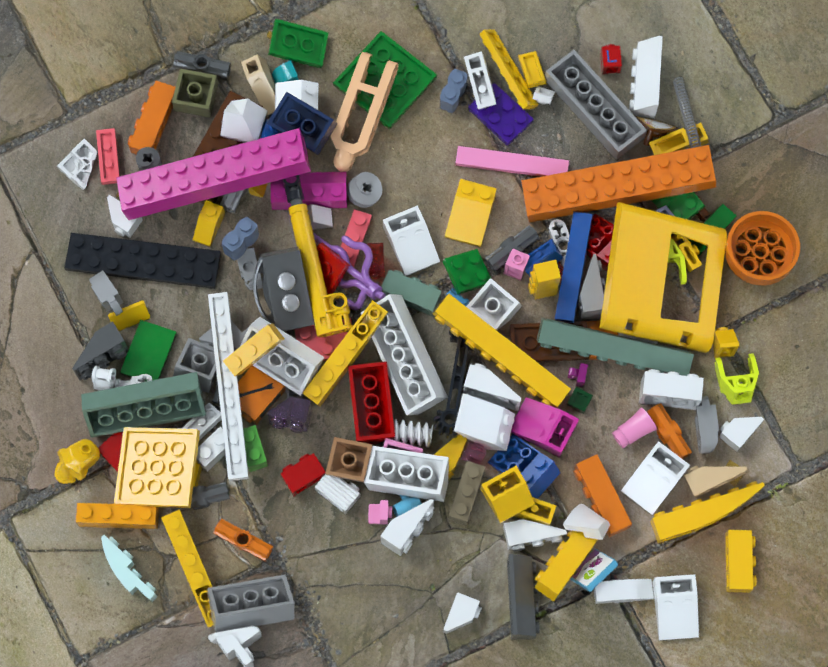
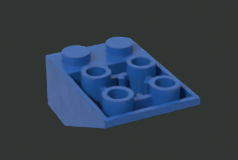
M514 434L510 436L507 451L498 450L488 461V464L500 474L517 466L527 483L531 496L536 499L542 495L561 473L553 460Z

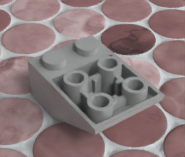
M593 254L577 304L580 321L601 320L605 281L604 278L600 277L602 265L601 261L597 260L596 254Z

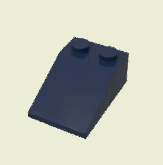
M287 91L267 122L268 125L281 133L299 128L304 137L306 149L316 155H319L338 124L334 119Z

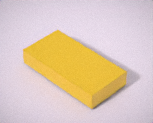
M537 52L518 55L527 87L532 88L545 85L546 79Z

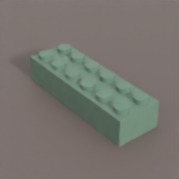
M197 372L81 394L82 412L91 438L123 432L124 427L144 428L206 415L205 399Z

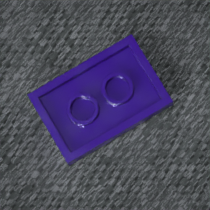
M493 83L492 87L496 105L478 110L475 100L468 106V110L508 146L533 123L534 119L499 86Z

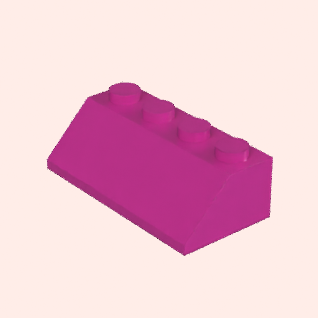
M312 172L299 175L304 194L303 204H307V206L313 204L326 208H347L346 172ZM292 176L287 178L286 181L294 183L297 178ZM282 179L271 182L272 210H288L291 207V204L287 201Z

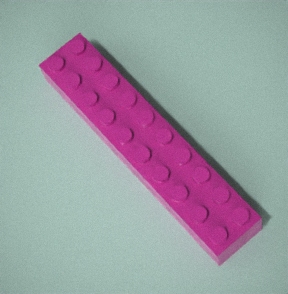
M298 128L120 176L116 179L121 211L128 220L304 174L311 172L305 140Z

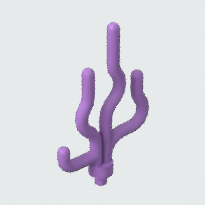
M313 233L317 245L324 243L350 264L347 272L356 279L348 281L342 279L338 286L342 288L357 287L361 291L356 303L347 299L349 309L359 310L362 308L367 296L373 300L377 298L381 300L385 297L382 287L373 282L369 276L373 253L367 244L355 242L346 235L341 238V241L350 248L362 250L365 253L362 270L359 272L351 265L349 256L342 247L330 245Z

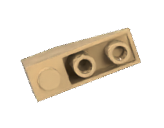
M255 55L241 63L260 105L267 110L266 116H270L275 111V84L266 59Z

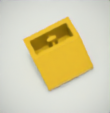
M517 466L481 484V491L500 523L535 505L527 483Z

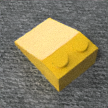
M460 179L445 238L481 247L496 198L497 188Z

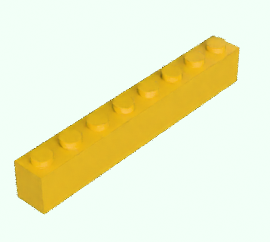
M446 295L432 313L436 316L434 319L441 325L446 324L450 327L452 334L466 340L465 343L472 349H478L484 359L487 361L492 360L496 363L495 367L503 373H509L512 376L511 379L516 384H523L530 395L534 397L537 395L541 398V403L557 408L571 390L566 384L452 295Z

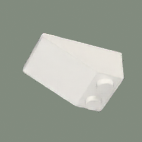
M470 364L463 394L519 411L521 397L494 373L486 369L484 365Z
M463 394L454 431L487 450L507 451L515 413L502 406Z

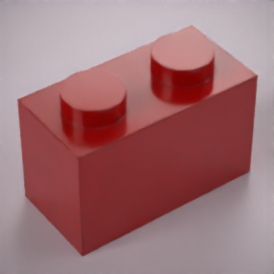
M314 453L311 455L305 454L299 459L300 462L295 465H287L282 469L283 472L280 473L281 478L293 497L319 482L326 473Z

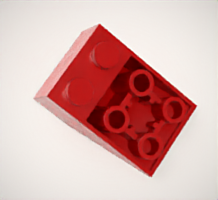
M594 214L586 255L592 259L593 254H596L597 260L601 261L602 269L608 271L614 224Z

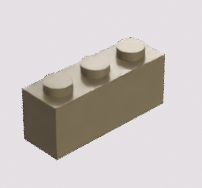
M470 461L466 462L449 513V521L467 526L485 472V466Z

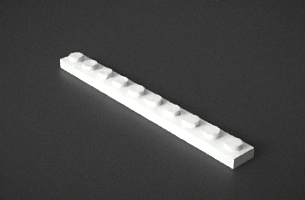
M228 293L208 294L228 480L249 479L238 378L231 373L223 362L225 358L234 352Z

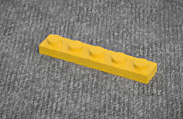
M483 30L479 34L482 42L488 48L491 58L499 67L501 75L506 79L509 89L517 98L519 106L523 110L535 109L539 104L533 99L532 92L527 87L525 80L495 30Z

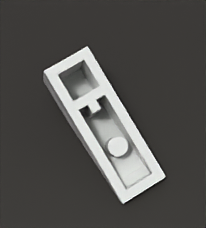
M482 51L465 56L464 59L478 110L496 105L489 70Z

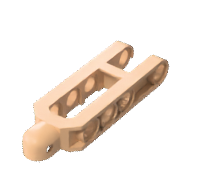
M365 52L361 53L336 120L338 124L331 134V139L337 149L333 163L338 171L348 172L352 168L355 158L369 151L398 71V63L390 60L387 62L377 88L364 83L368 74L367 69L370 59L373 56ZM361 91L373 94L375 96L358 142L351 144L342 141L345 129L349 126L348 121L352 110H355L354 105L358 94Z

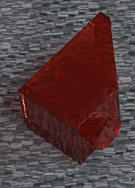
M365 243L371 248L373 253L369 276L371 279H380L385 276L383 243Z

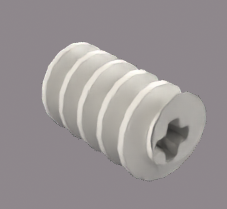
M397 419L394 420L395 441L399 442L402 439V442L406 444L410 440L411 446H414L417 441L419 447L425 442L426 447L429 448L432 441L433 425L430 429L428 423H425L423 428H421L420 422H417L414 427L412 421L406 426L405 420H402L400 425H398Z

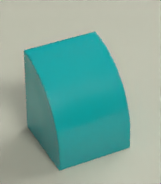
M291 60L274 69L272 78L275 84L298 80V75Z

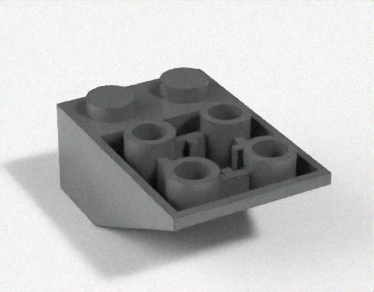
M113 322L94 333L72 369L79 381L90 378L95 366L105 369L110 365V362L115 359H122L127 355L129 349Z

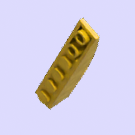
M372 300L302 394L321 407L348 371V366L354 363L369 342L388 311Z
M757 481L746 484V488L740 490L738 487L732 488L727 491L728 494L722 496L720 493L709 496V500L702 502V499L691 502V506L684 507L680 505L672 508V512L665 513V511L654 514L650 523L658 544L696 532L728 516L762 490L765 486L764 482L758 484Z
M180 509L162 516L161 519L206 625L209 628L213 626L207 588L213 586Z

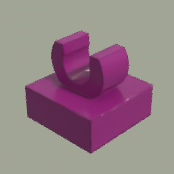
M580 363L579 369L569 368L567 378L577 379V387L583 388L588 364Z

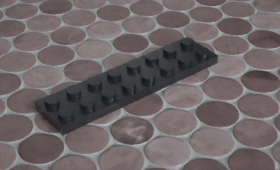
M71 232L64 268L67 271L97 274L103 270L107 276L215 289L221 251Z

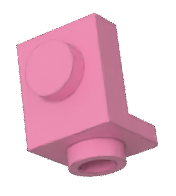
M380 500V504H369L368 523L388 524V518H392V506H388V500Z

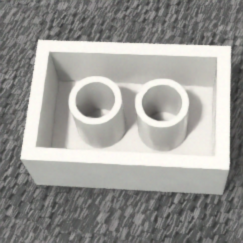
M650 369L644 372L641 379L639 403L649 405L662 403L665 407L696 410V406H699L702 401L704 378H699L696 374L682 376L677 372L665 374L660 373L659 370Z

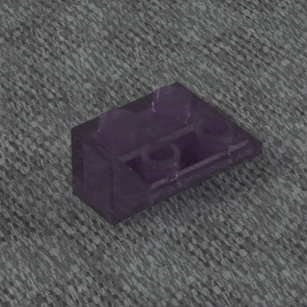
M290 397L268 411L269 424L276 429L290 428L295 433L308 432L312 414L311 401Z

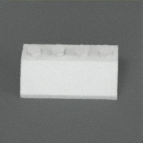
M662 36L640 41L637 44V48L633 49L632 60H635V66H632L631 77H634V83H631L630 94H633V100H630L629 111H632L634 116L655 118L659 105Z
M261 317L256 319L249 326L241 345L267 324L271 323ZM277 328L285 339L253 364V366L301 396L318 372L325 357Z
M373 446L364 484L371 491L444 502L448 487L449 458Z

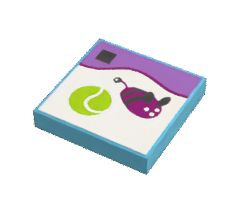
M594 549L586 556L570 580L591 592L618 566V563L606 554Z

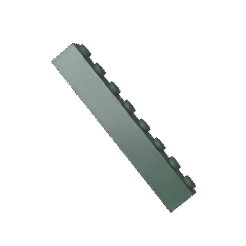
M546 318L541 319L537 335L538 343H541L540 346L551 349L552 346H556L563 352L578 351L580 356L589 357V354L597 356L596 359L608 361V359L616 360L615 363L626 366L627 363L634 364V368L645 370L647 367L659 370L660 373H664V371L677 372L679 375L687 376L694 354L690 351Z

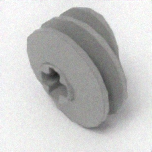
M362 172L348 183L347 196L358 207L367 208L373 206L382 195V184L374 174Z

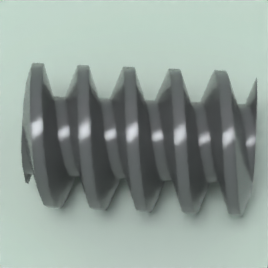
M144 147L136 154L139 171L162 165L160 155L154 148Z

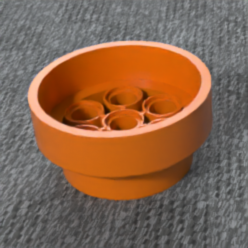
M756 211L744 215L735 222L726 239L725 257L730 269L740 279L754 285H771L783 280L792 271L800 254V240L795 228L784 217L769 211ZM748 234H753L756 240H751ZM766 238H773L775 243L768 242ZM736 248H742L745 253H738ZM755 251L762 252L764 256H757L755 254ZM774 254L781 255L782 260H777ZM743 265L751 266L752 270H746ZM762 268H768L771 273H764Z

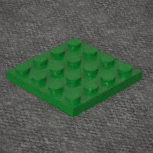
M380 31L362 51L373 56L370 59L367 69L368 74L364 83L378 88L387 62L390 60L399 64L395 80L379 121L390 130L437 78V74ZM361 53L333 82V86L345 95ZM361 91L355 103L368 113L375 95Z

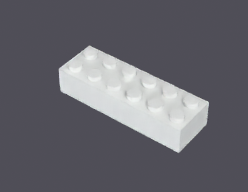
M389 294L377 302L388 313L373 334L372 339L382 362L387 361L388 375L406 415H419L448 398L402 295Z

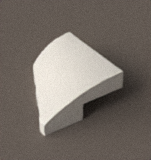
M83 139L57 165V168L84 190L98 151Z
M579 504L568 515L563 526L565 530L583 532L586 538L603 540L610 523L586 505Z

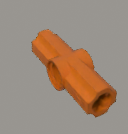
M662 403L655 405L647 411L657 427L658 437L663 444L668 446L669 450L681 459L686 458L692 453L682 437L680 427L670 418Z
M222 518L213 532L214 535L264 562L269 558L273 549L272 545ZM241 536L249 538L246 544L238 543Z

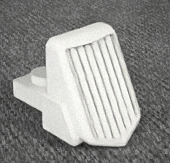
M250 626L208 635V639L212 643L219 645L229 661L237 657L244 667H254V656L247 647L262 637L258 627Z

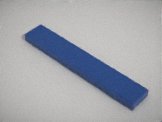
M573 213L555 321L574 323L593 214Z

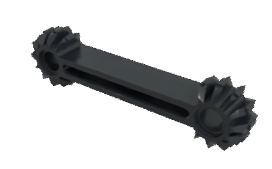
M450 330V342L457 343L447 406L445 411L438 409L437 416L433 419L435 422L434 429L439 430V435L445 433L447 439L451 434L454 438L457 437V432L454 429L469 346L465 343L466 340L461 336H455ZM464 347L463 366L459 367L457 365L460 348ZM453 389H457L458 395L456 406L454 409H451L450 403ZM448 419H451V420H453L455 423H453V424H448V423H446L445 421L448 420Z

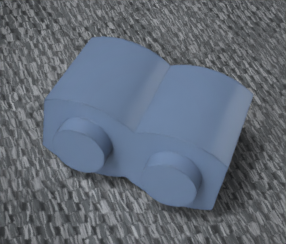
M456 68L451 71L448 83L441 91L440 109L453 113L458 108L460 97L464 94L467 87L466 72Z
M248 217L241 219L235 226V230L229 232L223 238L222 247L224 253L234 261L239 259L245 253L246 248L253 245L258 239V225Z

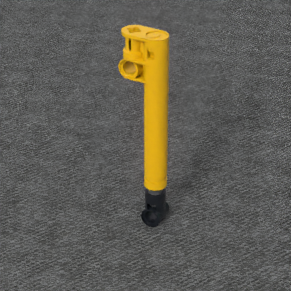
M299 175L294 176L297 178L294 183H288L286 181L287 178L282 179L287 201L291 204L288 210L291 216L296 245L301 253L317 337H327L348 332L353 325H351L349 318L350 309L347 297L343 293L327 295L308 207L302 201L304 200L300 177ZM342 299L344 300V305L337 307L334 305V301Z

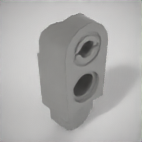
M247 247L245 253L237 259L241 278L244 279L247 289L253 290V277L257 259L254 247L249 249ZM260 273L257 278V289L263 288Z
M102 270L89 279L92 285L91 288L106 312L113 310L116 316L122 313L123 310L120 304L124 302L105 272Z
M702 396L699 406H696L694 419L699 453L707 454L713 452L718 443L719 425L716 404L710 405L708 396Z

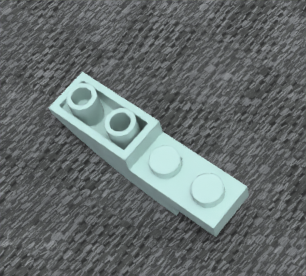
M103 535L101 537L103 549L116 577L132 595L139 590L153 602L157 598V595L154 593L156 589L149 582L144 584L140 580L142 576L134 568L130 570L135 565L132 561L133 556L127 550L122 552L117 547L119 543L112 536L107 538Z

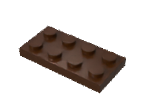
M587 321L564 322L587 328ZM540 323L510 324L511 342L536 362L589 360V357L578 355V351L571 350L570 353L560 351L559 347L552 346L551 349L540 346L541 343L537 341Z

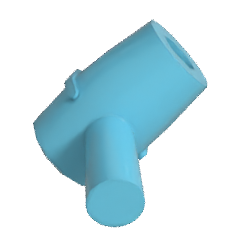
M400 495L402 501L393 505L392 508L395 516L398 517L422 503L420 498Z

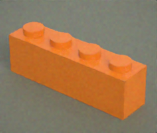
M155 81L154 86H150L148 91L149 98L147 102L143 103L141 108L142 115L135 122V132L128 139L131 153L137 154L144 147H151L156 150L173 109L172 100L175 86Z
M596 454L577 463L573 471L577 481L582 482L584 486L582 491L587 499L590 498L593 504L591 509L610 523L606 532L608 537L610 538L629 529L632 523L598 455Z

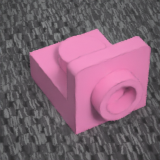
M512 249L505 264L503 274L521 280L530 256Z

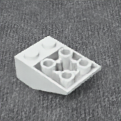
M418 205L383 219V229L405 276L440 262Z
M658 441L621 492L653 515L690 465Z
M430 499L392 519L381 535V544L399 556L403 552L407 553L412 546L413 537H418L422 532L424 521H429L435 512L434 500Z
M695 574L655 577L653 580L659 640L699 638Z

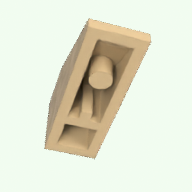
M694 466L687 470L688 474L684 476L694 496L698 498L750 471L747 467L699 468Z

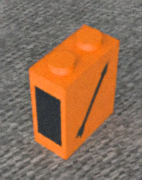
M253 365L238 381L242 418L249 424L253 422L257 425L286 390L283 384Z

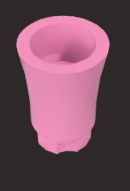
M641 407L612 434L620 447L625 448L628 444L631 445L641 437L657 430V427L648 413Z

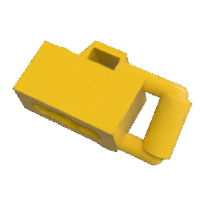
M677 234L671 236V239L676 244L680 239L684 241V243L677 244L685 257L687 270L691 272L700 267L702 263L697 256L700 254L695 244L691 245L688 238Z

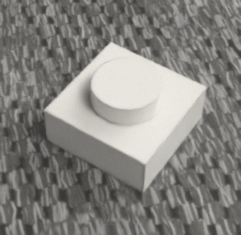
M537 86L533 99L537 100L540 104H551L555 91Z

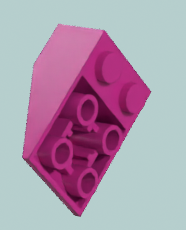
M526 397L514 418L511 433L560 458L579 419L563 410Z

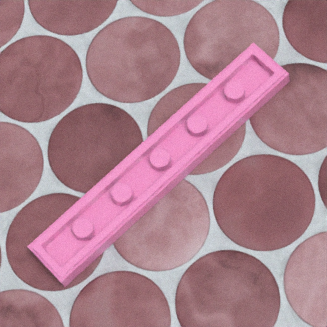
M458 146L455 166L542 177L568 172L569 160Z

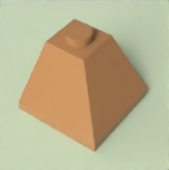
M334 437L325 475L364 483L373 445Z

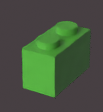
M256 425L244 428L249 471L252 472L268 467Z

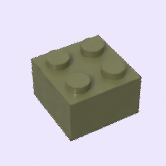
M180 69L172 100L174 111L211 118L219 85L217 75Z

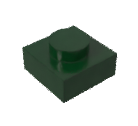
M575 387L567 405L584 414L593 395Z

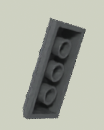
M509 554L507 571L511 640L535 639L536 634L540 633L539 621L535 622V614H538V602H534V594H537V589L534 587L537 582H533V574H536V562H532L531 556Z

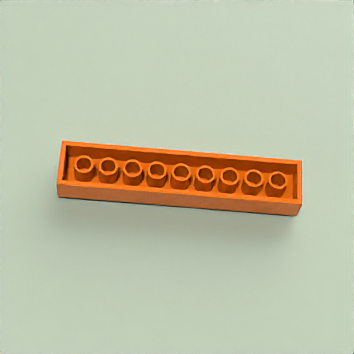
M709 145L521 180L529 223L573 215L574 212L584 213L616 207L619 202L632 204L716 188V178Z

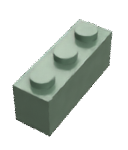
M388 270L381 286L385 297L389 294L402 295L406 306L433 317L432 313L437 308L442 291L435 285L429 284L428 286L423 284L416 277H406L399 270Z

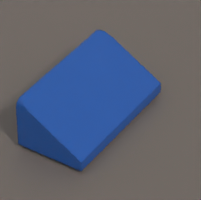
M550 239L528 254L530 257L526 264L525 272L530 276L534 264L552 260L559 262L563 259L553 239Z

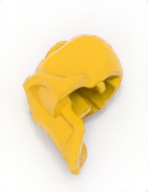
M82 439L68 448L59 449L57 454L60 461L56 465L55 478L62 484L74 483L76 478L78 480L84 479L88 469L99 460L100 451L97 445L89 439Z

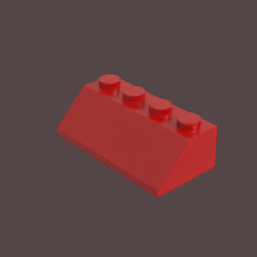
M387 361L348 366L356 441L374 445L384 442L385 438H395Z

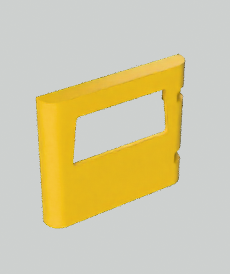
M621 202L617 203L600 329L707 353L711 349L714 340L727 238L726 230ZM672 233L708 247L698 323L661 318ZM627 322L632 323L631 330L625 329ZM682 336H687L686 343L680 342Z

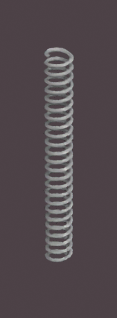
M677 77L674 79L673 84L690 148L701 146L690 102L688 101L683 78Z

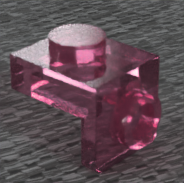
M469 441L461 459L480 465L487 449L477 442L472 443Z

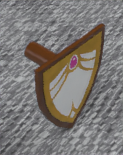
M635 116L648 129L643 142L646 146H650L649 142L652 141L653 137L660 138L667 135V133L679 130L678 127L665 122Z

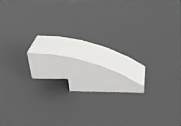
M626 579L601 581L594 588L595 604L654 599L652 580Z

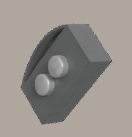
M293 247L260 254L254 271L253 292L262 317L282 331L315 325L300 249ZM259 273H263V294L271 311L269 315L264 312L258 297L257 278Z

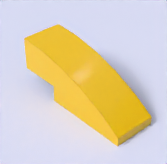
M700 122L696 124L701 146L709 143V139ZM684 128L649 142L654 155L685 150L687 147L690 149V143Z

